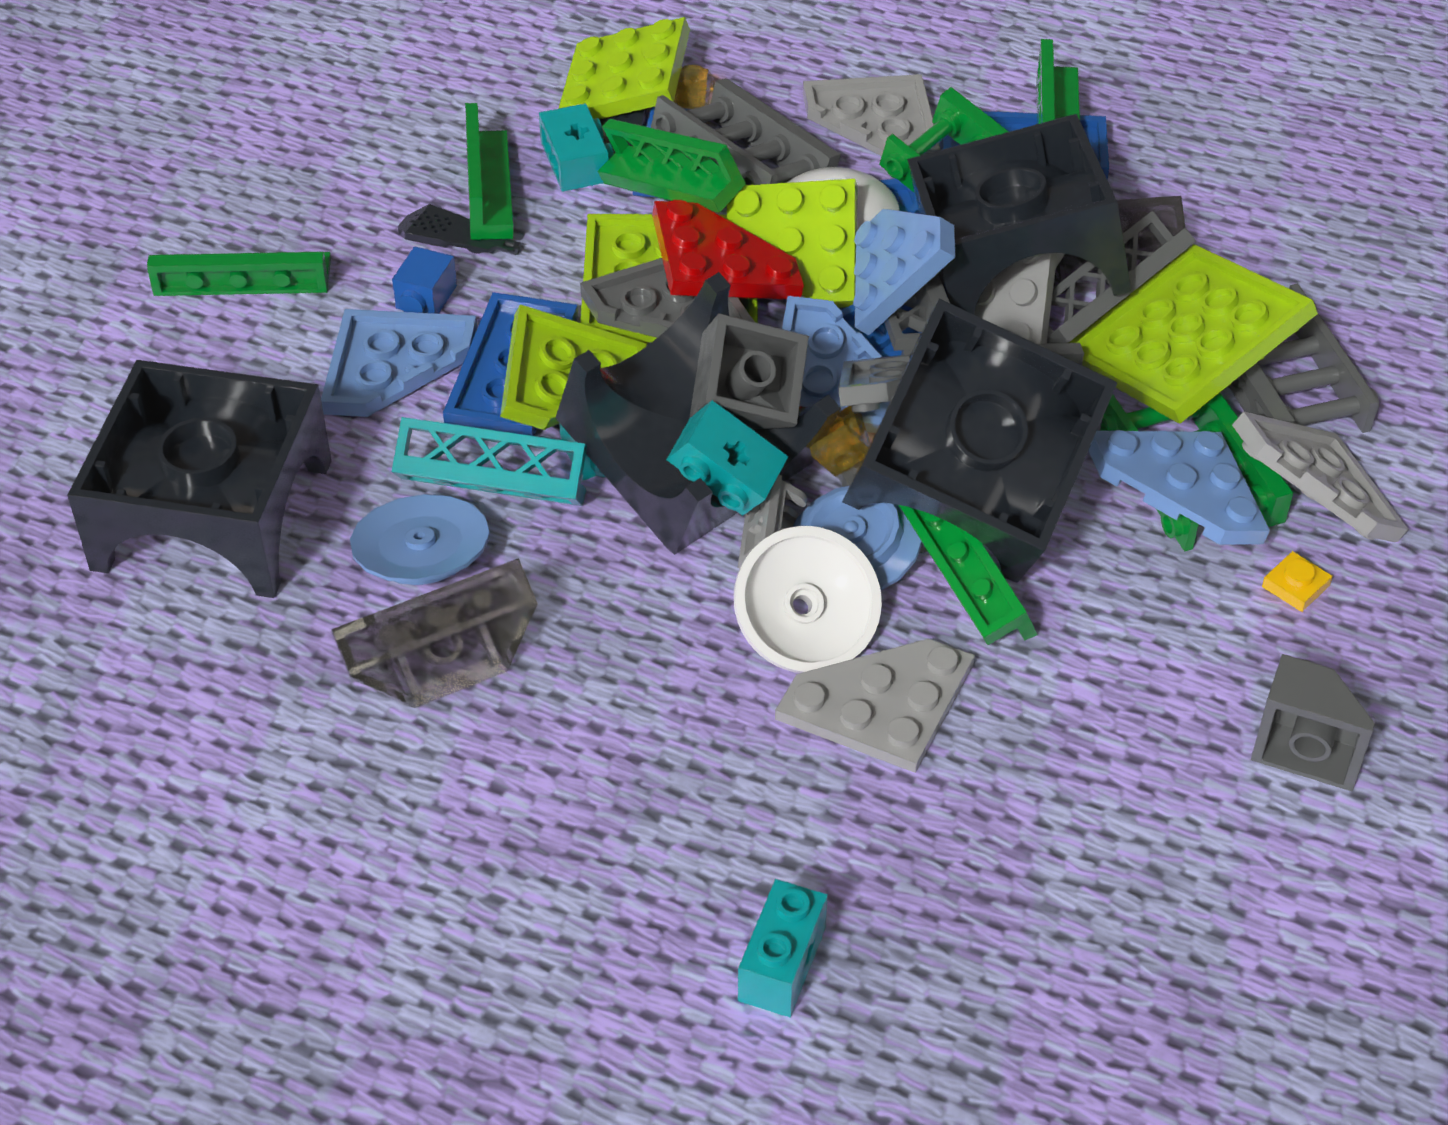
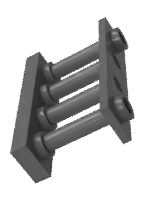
M727 78L715 81L710 104L687 111L664 95L657 97L651 128L727 145L746 185L786 183L810 170L838 167L840 153ZM714 121L722 126V128L714 130L706 125L705 122ZM742 140L751 147L741 149L733 142ZM711 158L715 163L718 164L715 158ZM770 159L780 167L770 169L761 161Z
M1298 283L1290 285L1289 289L1306 296ZM1319 313L1295 332L1299 339L1279 344L1228 386L1244 412L1303 426L1351 415L1361 432L1366 433L1371 431L1375 415L1379 410V400L1374 389L1369 388ZM1310 355L1319 369L1271 379L1270 376L1265 375L1260 366ZM1330 385L1339 399L1291 409L1289 406H1285L1279 396Z

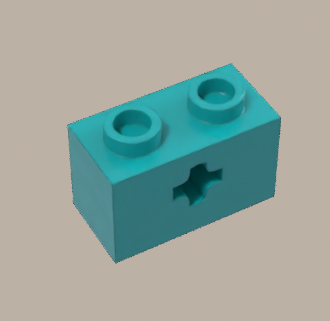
M587 104L539 112L541 144L561 191L603 184L597 171L613 156V150L610 143L603 142V130L599 118H592Z
M711 400L690 417L666 460L677 467L688 480L694 482L701 478L712 490V494L718 497L722 505L737 511L743 516L766 500L788 456Z
M774 880L738 967L739 1002L791 1018L826 929L828 894L782 880Z

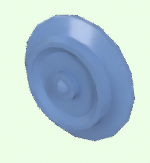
M849 486L835 488L812 501L795 520L793 527H821L836 532L850 540L864 553L877 575L880 590L899 581L917 561L923 543L898 504L872 503L863 506L860 510L855 509L842 502Z
M422 494L398 498L374 508L357 523L350 537L353 559L367 573L399 584L423 585L442 581L467 568L484 552L490 532L486 516L473 504L452 496Z

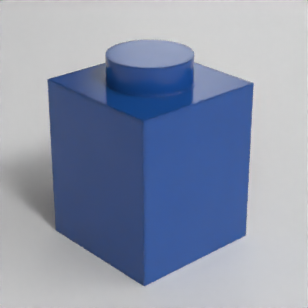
M414 246L392 278L396 309L403 310L404 312L439 314L457 287L454 256Z

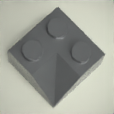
M718 314L702 333L690 417L713 400L751 429L794 427L798 419L809 336Z
M1282 654L1267 698L1251 760L1353 792L1373 732L1375 717L1368 715L1334 669L1309 660Z

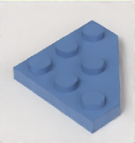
M882 209L871 221H865L859 227L854 239L856 244V264L854 267V274L856 275L855 297L853 300V305L855 306V328L870 335L955 258L953 224L937 216Z
M794 296L787 297L782 329L809 336L799 406L813 407L816 402L830 395L840 407L838 387L844 361L880 358L882 356L860 332L856 333L844 320L843 312L833 301ZM890 401L880 402L879 409L867 412L852 411V406H842L831 428L876 433Z
M345 309L321 397L324 415L368 417L463 364L477 331L476 316Z
M1096 431L1088 451L1102 479L1115 486H1118L1121 481L1144 493L1145 496L1142 501L1175 520L1180 515H1183L1205 527L1202 535L1219 545L1264 544L1270 529L1221 432Z

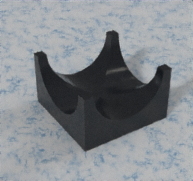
M1077 114L907 159L919 214L941 217L954 225L955 258L940 270L944 289L950 304L974 314L982 292L995 276L1015 262L1046 253H1063L1083 258L1094 264L1106 276L1114 296L1131 292L1118 203Z
M720 272L704 281L702 288L690 306L663 334L633 356L601 368L600 361L590 350L574 358L555 417L575 442L587 445L586 455L663 545L674 555L738 513L722 505L718 497L712 494V490L701 478L694 482L688 480L677 467L666 460L690 418L702 333L718 314L730 316L728 297L731 285ZM830 395L816 402L813 407L799 406L797 424L794 427L752 429L788 456L779 473L783 481L788 480L814 462L841 410Z
M939 298L909 356V362L842 502L858 510L872 503L898 504L937 516L961 528L983 543L999 561L1004 578L1018 583L1047 548L1118 382Z
M136 360L67 494L89 570L108 574L115 561V547L127 539L141 535H168L190 540L215 551L242 572L251 584L256 596L275 598L281 584L279 575L281 528L293 481L303 463L308 472L327 474L332 462L319 384Z

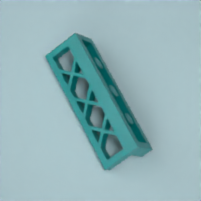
M401 417L391 472L404 480L583 506L586 488L581 484L587 445L578 442ZM412 430L431 433L439 447L424 458L408 456ZM439 434L450 435L452 437L448 439L446 442H444L442 438L439 436ZM465 438L476 439L485 452L469 465L459 463L450 451L452 447ZM484 441L497 442L498 444L489 449ZM510 445L522 446L531 459L516 471L504 470L495 457ZM530 447L545 450L535 456ZM557 451L574 454L569 479L550 477L541 463ZM445 453L450 462L436 459ZM491 460L496 469L482 467V465ZM537 467L542 475L529 474L528 472Z

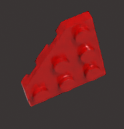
M683 200L654 201L652 217L670 295L697 296L704 281L720 272L731 285L729 297L787 299L788 296H802L804 284L796 258L698 203Z

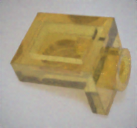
M698 65L683 66L674 103L687 109L708 105L710 92H713L715 81L709 70Z
M852 406L841 410L828 435L810 447L812 457L835 477L862 461L868 450L870 440L862 414L852 411Z

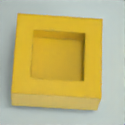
M1292 551L1264 577L1262 587L1303 612L1330 586L1333 576Z

